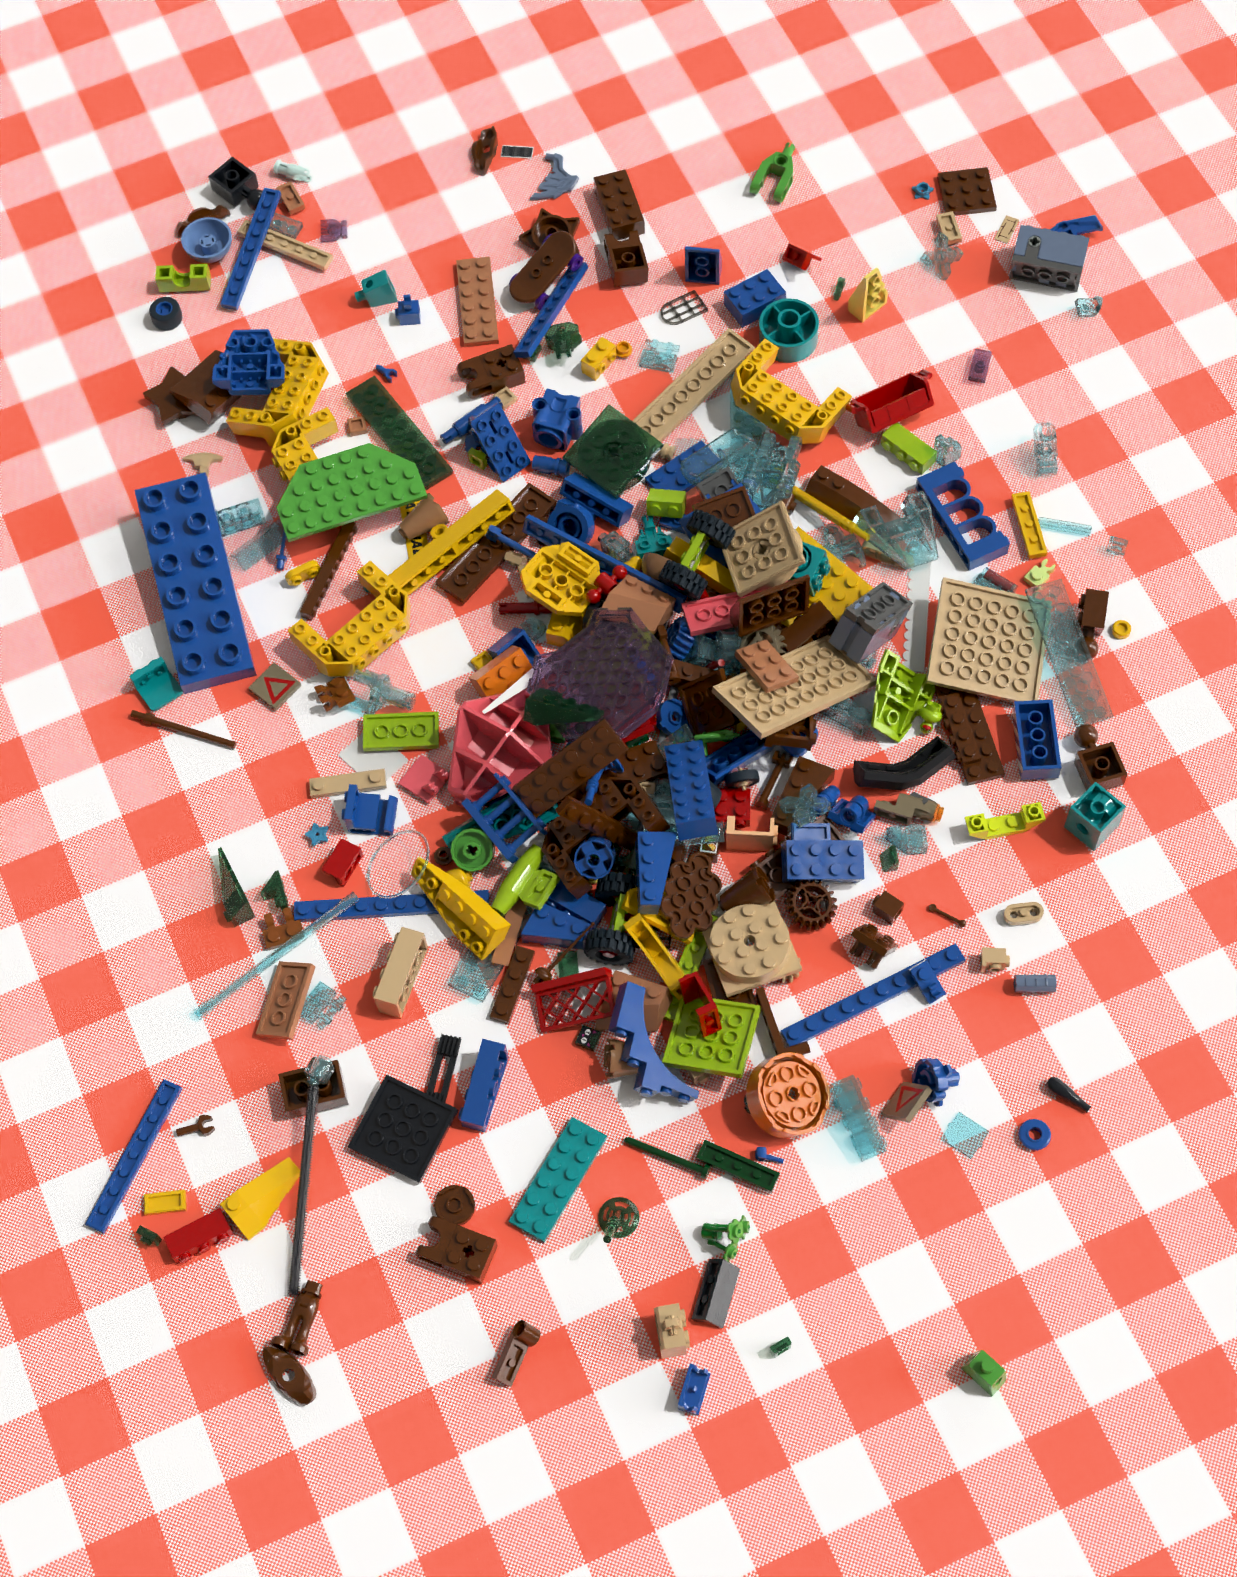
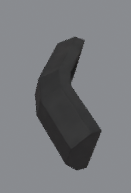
M936 736L908 759L898 763L888 764L854 760V782L858 787L901 791L921 785L954 760L956 756L950 746L939 736Z

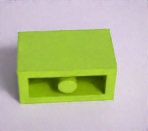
M650 488L646 499L647 516L683 518L686 509V491Z

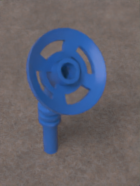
M617 758L588 780L584 801L586 805L590 806L592 804L594 794L598 790V781L603 771L608 769L617 774L624 772V768Z

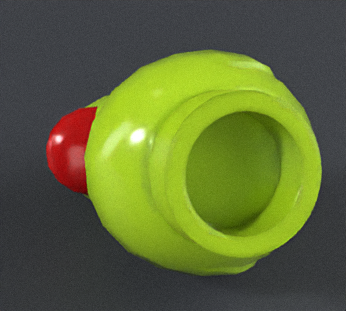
M928 701L926 706L920 709V716L925 720L920 725L922 733H931L933 730L932 723L939 722L942 719L940 711L942 706L940 704Z

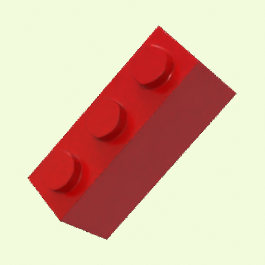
M218 1208L163 1238L172 1258L178 1264L188 1262L197 1253L209 1251L211 1246L217 1243L221 1244L228 1241L234 1233L221 1208Z

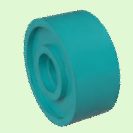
M786 298L772 302L763 310L759 319V344L764 339H767L779 347L776 361L783 363L799 362L809 357L816 349L819 318L816 311L809 304L798 299Z

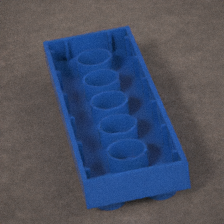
M206 472L134 490L176 670L184 694L257 676Z

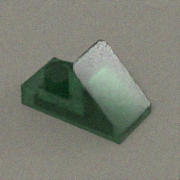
M277 870L261 891V896L264 901L274 898L276 907L282 910L288 908L289 903L282 876L279 870Z

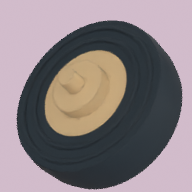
M738 768L739 771L725 776L727 788H742V791H745L746 787L753 786L760 781L759 773L754 769L742 770V768Z

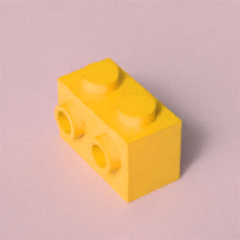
M601 337L581 359L582 373L596 381L617 358L616 345Z

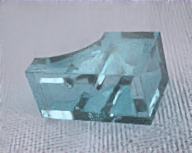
M942 434L936 436L934 442V450L937 451L936 462L943 467L957 461L961 457L962 447L960 443L950 436L948 438H945Z

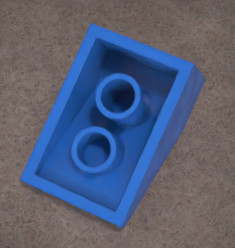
M685 246V282L719 285L722 271L720 249Z

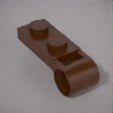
M524 1320L518 1321L507 1339L491 1378L507 1387H512L528 1347L536 1345L540 1339V1330Z

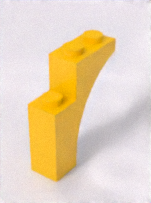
M638 913L623 925L645 953L673 995L680 1000L682 999L678 979L686 974L674 956L664 946L657 933L642 915Z

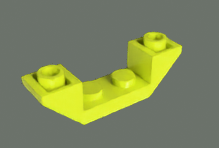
M1041 802L1022 805L1018 813L985 819L984 813L964 817L969 836L984 840L1024 833L1046 820Z

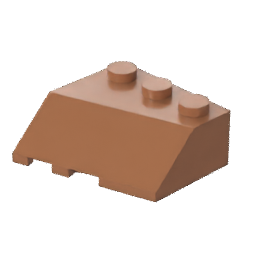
M627 575L608 594L597 615V619L603 620L606 618L614 620V624L620 625V623L631 625L633 629L655 634L658 626L664 625L672 616L676 598L635 577Z
M615 970L611 978L615 1002L619 986L629 981L645 987L643 1009L647 1032H657L673 1000L669 988ZM604 1000L599 1011L602 1013L611 1012L609 1003ZM612 1017L596 1020L595 1031L603 1032V1030H608Z

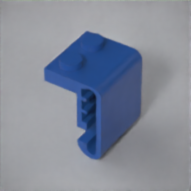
M349 784V789L345 791L344 795L346 807L342 809L341 814L348 832L392 836L398 798L389 795L388 800L381 799L380 794L359 793L357 785Z

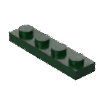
M704 1140L696 1157V1160L771 1194L780 1177L779 1172L707 1140Z

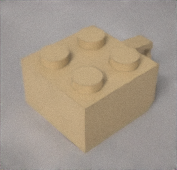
M679 1303L654 1308L661 1358L687 1355L686 1348H690L688 1330L684 1331L683 1327H687L685 1310L680 1309Z

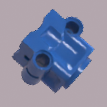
M547 388L543 397L535 398L532 401L534 441L547 448L567 450L571 439L579 440L583 436L580 397L562 395L556 390Z

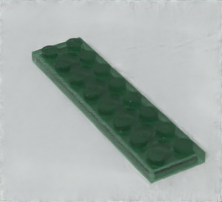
M375 375L345 393L347 399L361 416L365 418L366 422L393 454L416 463L425 490L453 474V469Z

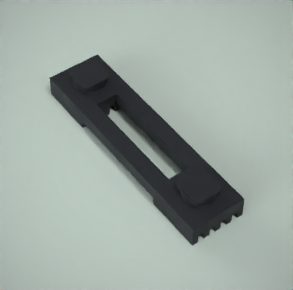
M441 1033L426 1094L445 1103L462 1039L461 1037L457 1038V1036L453 1037L452 1035L448 1036ZM443 1056L450 1057L441 1093H434Z

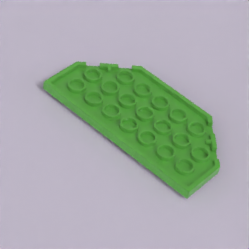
M367 443L300 464L276 508L287 540L291 542L428 497L416 463L371 443Z

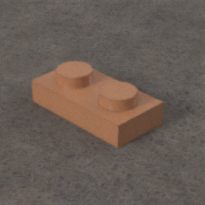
M292 181L276 187V190L281 192L280 198L290 215L306 209Z

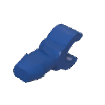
M376 365V370L383 374L389 383H392L390 375L398 377L395 369H386L382 365Z

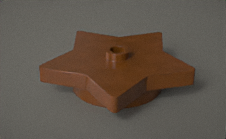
M541 208L538 219L533 227L518 236L519 242L537 252L542 246L544 239L550 234L566 231L574 237L580 224V218H563ZM576 244V252H575V254H579V255H580L578 246H577V244Z
M172 366L169 368L161 384L143 392L145 399L159 407L163 425L175 419L198 416L169 393V390L185 377Z

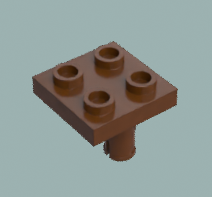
M864 924L853 930L851 936L857 940L849 952L852 955L855 953L854 956L860 958L866 946H868L873 952L866 961V964L868 966L872 964L871 967L877 969L882 958L895 952L899 945L895 943L891 936L878 932L876 926Z

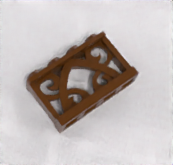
M815 714L765 737L764 746L780 745L804 748L806 751H811L812 744L815 745L817 733H814L816 729V720L813 719ZM799 732H803L806 736H800Z

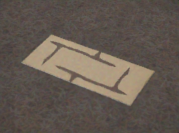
M1006 215L994 239L1008 244L1019 219Z

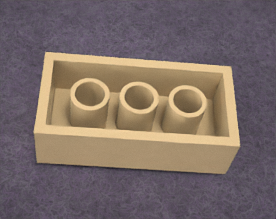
M401 927L400 932L395 934L393 941L395 945L393 950L388 952V963L386 968H382L379 986H375L372 995L379 1012L397 1018H402L428 950L424 933Z

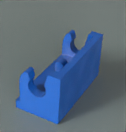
M689 1364L678 1402V1410L699 1416L711 1375L708 1369L704 1368L702 1370L694 1364Z

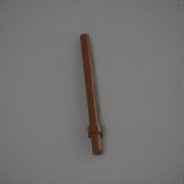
M132 710L130 715L133 718L142 720L146 724H155L235 749L237 745L235 741L155 717L154 714L148 712L145 714Z

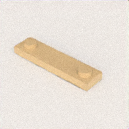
M385 768L309 779L311 798L345 794V791L349 789V784L357 785L359 792L387 788Z

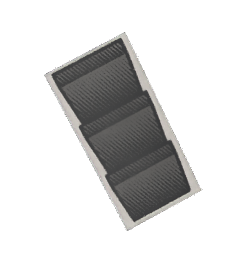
M503 145L501 157L532 159L534 147Z

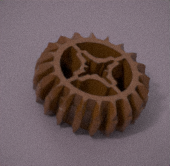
M806 880L803 881V884L797 881L796 886L792 885L790 887L791 892L786 893L788 899L784 900V904L788 906L784 910L785 912H790L787 916L788 919L794 918L793 925L797 922L800 923L799 929H802L804 925L807 931H810L811 927L815 931L819 929V926L825 928L826 923L830 924L831 918H834L836 915L834 911L837 910L838 906L834 903L837 901V898L831 897L834 891H827L829 885L821 886L822 880L818 884L815 883V880L810 883ZM810 892L817 893L818 895L814 896ZM800 894L803 904L797 908L796 896ZM824 901L826 910L825 914L821 915L819 905ZM808 902H810V903L812 902L813 904L815 903V905H814L813 908H812V905H811V907L806 906V905H807ZM803 914H809L812 918L806 917Z

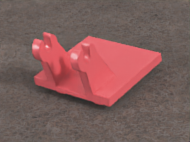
M420 755L398 784L429 804L448 781L450 772Z

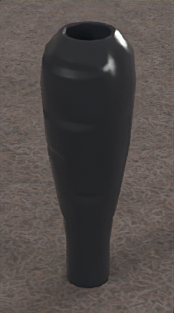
M1050 1077L1045 1084L1047 1090L1053 1095L1079 1107L1086 1113L1092 1107L1058 1077Z

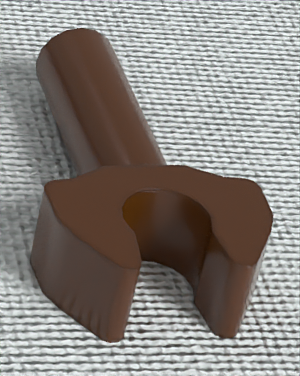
M200 1115L196 1124L176 1129L177 1136L198 1131L205 1137L211 1135L215 1131L214 1126L204 1127V1124L213 1121L212 1116Z

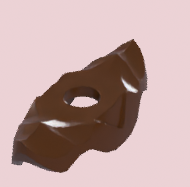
M494 126L482 130L479 140L474 141L472 144L471 153L474 159V167L483 176L486 175L492 159L496 156L498 135ZM490 147L489 152L483 153L486 148Z
M218 205L214 209L206 207L197 208L189 214L186 221L178 222L176 227L177 236L180 237L184 229L197 219L205 217L222 219L227 215H231V213L222 205Z
M264 1347V1364L278 1390L300 1405L305 1406L312 1403L317 1393L311 1376L305 1367L287 1352L273 1347ZM288 1369H292L295 1372V1377L291 1381H285L283 1378L284 1372Z

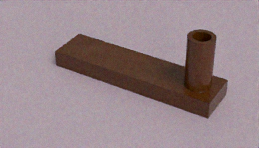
M764 987L756 989V999L758 1005H760L775 1054L792 1052L805 1055L811 1053L807 1041L784 1047Z

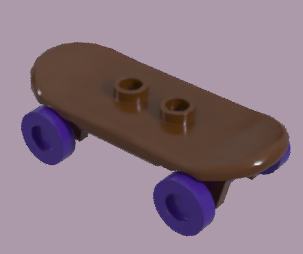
M558 231L548 235L544 239L542 246L520 272L511 278L509 292L514 300L519 303L534 302V306L541 310L550 297L544 292L565 267L568 266L571 271L579 269L583 263V257L575 254L576 242L570 233Z

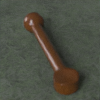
M935 904L929 905L930 912H937L958 923L960 927L966 926L965 920H959L937 909Z

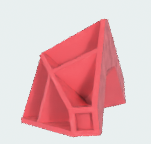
M525 688L485 714L482 711L501 694L464 701L457 712L448 791L458 806L463 807L461 803L466 798L472 802L474 800L477 801L499 781L495 778V773H498L500 776L505 775L510 780L511 784L509 786L512 788L516 783L552 757L548 705L540 692ZM503 788L488 802L502 795H505L508 792Z

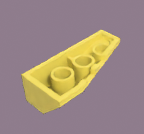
M877 267L862 279L848 300V311L862 323L887 303L888 291L884 287L885 283L882 282V276Z

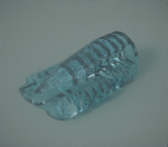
M765 433L758 454L750 457L741 483L759 508H768L782 499H787L791 496L801 468V464L797 461L802 449L801 437L791 436L788 446H782L780 442H776L774 433Z

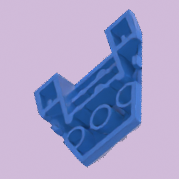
M269 329L233 330L225 345L226 350L219 356V363L213 367V384L221 389H227L231 395H268L271 393L272 388H277L285 382V366L281 362L280 354L275 348V343Z

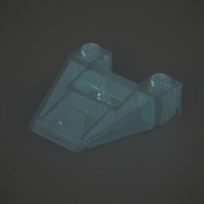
M923 491L907 495L900 505L906 517L884 523L876 505L859 510L853 520L860 529L870 535L868 542L906 570L938 560L939 558L931 506Z

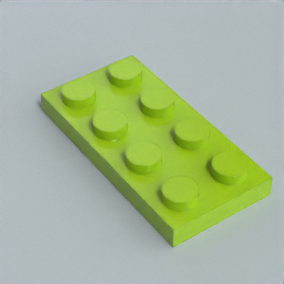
M439 711L363 715L364 752L439 748Z

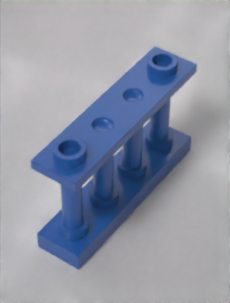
M495 773L494 776L499 781L477 801L474 800L472 802L466 798L461 804L504 857L513 864L519 859L515 855L517 848L538 830L544 835H547L548 832L545 830L546 824L540 817L536 819L509 786L511 784L510 780L505 775L500 776L498 773ZM504 788L510 796L489 815L486 814L484 816L481 813L482 806ZM516 802L522 810L501 829L495 830L492 826L493 821ZM527 816L533 825L514 842L507 844L503 840L505 838L504 835Z

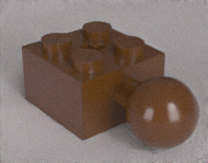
M1086 589L1085 593L1081 594L1079 598L1078 609H1081V612L1076 617L1075 627H1078V633H1083V635L1075 643L1074 652L1081 660H1092L1098 654L1099 646L1094 639V635L1100 636L1104 630L1109 591Z
M1082 724L1074 732L1075 743L1079 747L1085 748V750L1078 751L1074 759V764L1085 790L1087 791L1095 782L1106 790L1124 785L1128 774L1114 742L1096 746L1099 737L1098 731L1090 724Z

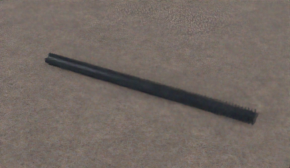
M308 1086L307 1092L308 1099L306 1102L307 1109L305 1110V1130L303 1133V1150L301 1151V1171L299 1172L298 1202L296 1203L297 1210L295 1213L296 1221L294 1224L295 1231L293 1234L294 1242L292 1245V1266H290L291 1274L289 1277L288 1295H299L298 1292H300L298 1291L300 1290L298 1288L300 1287L299 1284H301L299 1283L301 1282L299 1276L302 1275L299 1274H302L300 1272L302 1271L300 1269L302 1264L300 1263H303L301 1262L303 1260L301 1255H304L302 1254L304 1252L302 1251L304 1250L302 1248L304 1243L302 1242H305L303 1240L305 1235L303 1234H306L304 1233L306 1231L304 1230L306 1229L304 1224L307 1222L304 1221H307L305 1219L307 1214L305 1213H308L306 1212L308 1210L306 1209L308 1208L306 1203L309 1200L307 1198L309 1193L307 1192H310L308 1191L310 1189L308 1188L310 1187L308 1182H311L309 1180L311 1179L309 1178L311 1176L309 1171L312 1170L309 1169H312L310 1167L312 1162L310 1161H313L311 1160L313 1158L311 1157L313 1156L311 1151H314L312 1149L314 1148L312 1147L314 1145L312 1140L315 1139L312 1138H315L313 1136L315 1131L313 1130H316L314 1129L316 1127L314 1126L316 1125L314 1120H317L315 1118L317 1117L315 1116L317 1115L315 1113L317 1108L315 1107H318L316 1106L318 1104L316 1099H319L316 1098L319 1097L317 1095L319 1094L317 1093L319 1092L317 1090L319 1089L317 1088L318 1086Z

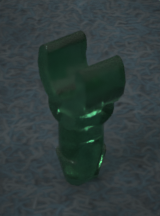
M838 278L833 299L836 301L839 300L845 288L846 278Z

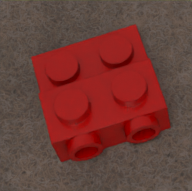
M719 788L722 792L721 799L714 809L717 828L727 827V816H735L736 828L750 827V789L742 791L741 788Z

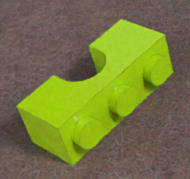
M190 264V272L188 273L177 272L173 265L156 266L155 281L159 292L207 291L211 289V274L208 264Z

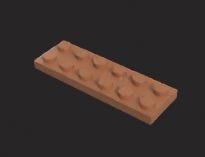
M490 256L456 260L464 347L499 344Z

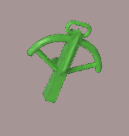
M728 729L703 732L694 737L682 739V743L702 740L705 756H708L707 743L732 741L734 737H739L740 733H733V730Z

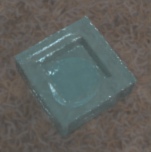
M1110 536L1106 551L1114 555L1124 556L1129 540Z

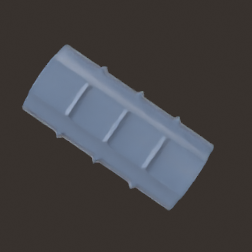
M1014 975V992H1056V975Z

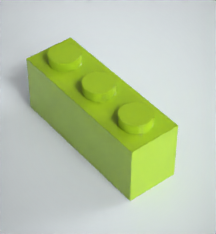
M899 423L891 425L882 434V447L886 451L893 453L898 460L909 465L913 471H917L922 475L936 462L937 451Z

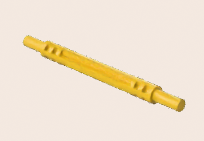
M774 474L770 477V481L781 487L782 490L791 492L795 499L844 530L858 535L865 541L870 539L871 535L860 529L856 523L789 481L785 482Z

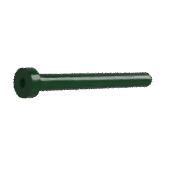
M626 1137L624 1140L625 1144L701 1174L702 1179L706 1180L710 1173L711 1166L707 1164L703 1167L631 1137Z

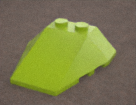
M885 649L878 666L871 727L899 743L911 728V723L916 716H920V709L928 701L932 700L935 693V685L926 683L927 674L915 673L899 663L901 657Z

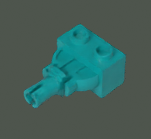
M646 515L641 518L645 535L643 529H641L638 541H635L636 556H639L641 559L644 553L647 552L663 556L667 547L672 543L671 535L663 533L660 527H657L656 532L653 516H648V521Z

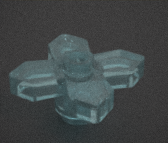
M937 232L932 239L934 251H925L920 261L926 266L935 265V275L940 280H947L951 274L950 264L959 261L964 253L957 246L948 247V237L942 232Z
M812 784L802 787L799 797L787 796L779 801L780 809L784 813H793V822L798 827L815 822L817 814L823 815L832 809L831 803L825 797L816 798L818 795L817 789Z

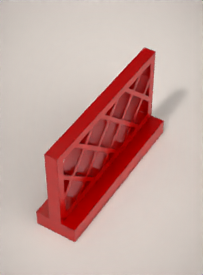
M602 967L532 984L531 989L532 993H535L541 1033L612 1017L615 1006L611 982L613 977L612 970ZM606 982L607 989L603 995L595 991L599 983ZM582 987L590 990L584 1000L577 995ZM565 991L571 994L566 1004L559 1000V997ZM593 993L601 997L595 1007L588 1003ZM550 996L553 999L548 1008L543 1006L541 997ZM575 997L582 1002L577 1012L569 1007ZM604 1000L609 1003L611 1012L602 1013L599 1011ZM556 1002L564 1006L558 1016L551 1012ZM585 1005L593 1009L587 1018L580 1015ZM567 1009L575 1014L570 1022H565L562 1019ZM551 1014L556 1020L552 1026L546 1027L545 1019Z

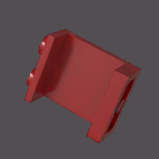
M697 971L686 974L678 979L683 1002L687 1004L700 998L704 1005L695 1010L703 1037L721 1030L722 1026L718 1008Z

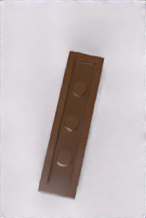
M516 945L492 1008L490 1019L509 1025L534 959V950Z

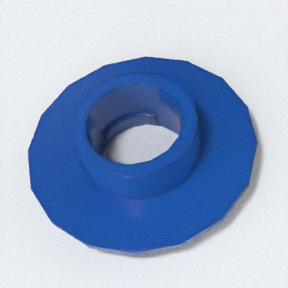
M1029 1119L1020 1126L1018 1136L1023 1146L1036 1151L1047 1147L1051 1140V1131L1042 1120ZM1031 1130L1038 1131L1040 1139L1033 1140L1030 1138L1029 1132Z

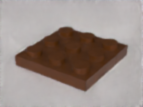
M988 167L939 172L937 174L945 213L953 211L954 216L994 212L997 210Z
M724 668L712 671L678 687L692 737L703 732L724 730L740 723L739 718L712 693L713 686L727 680Z

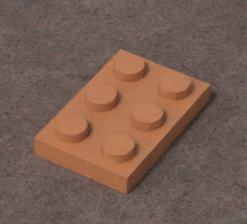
M767 639L735 651L734 656L766 693L798 682L799 676Z

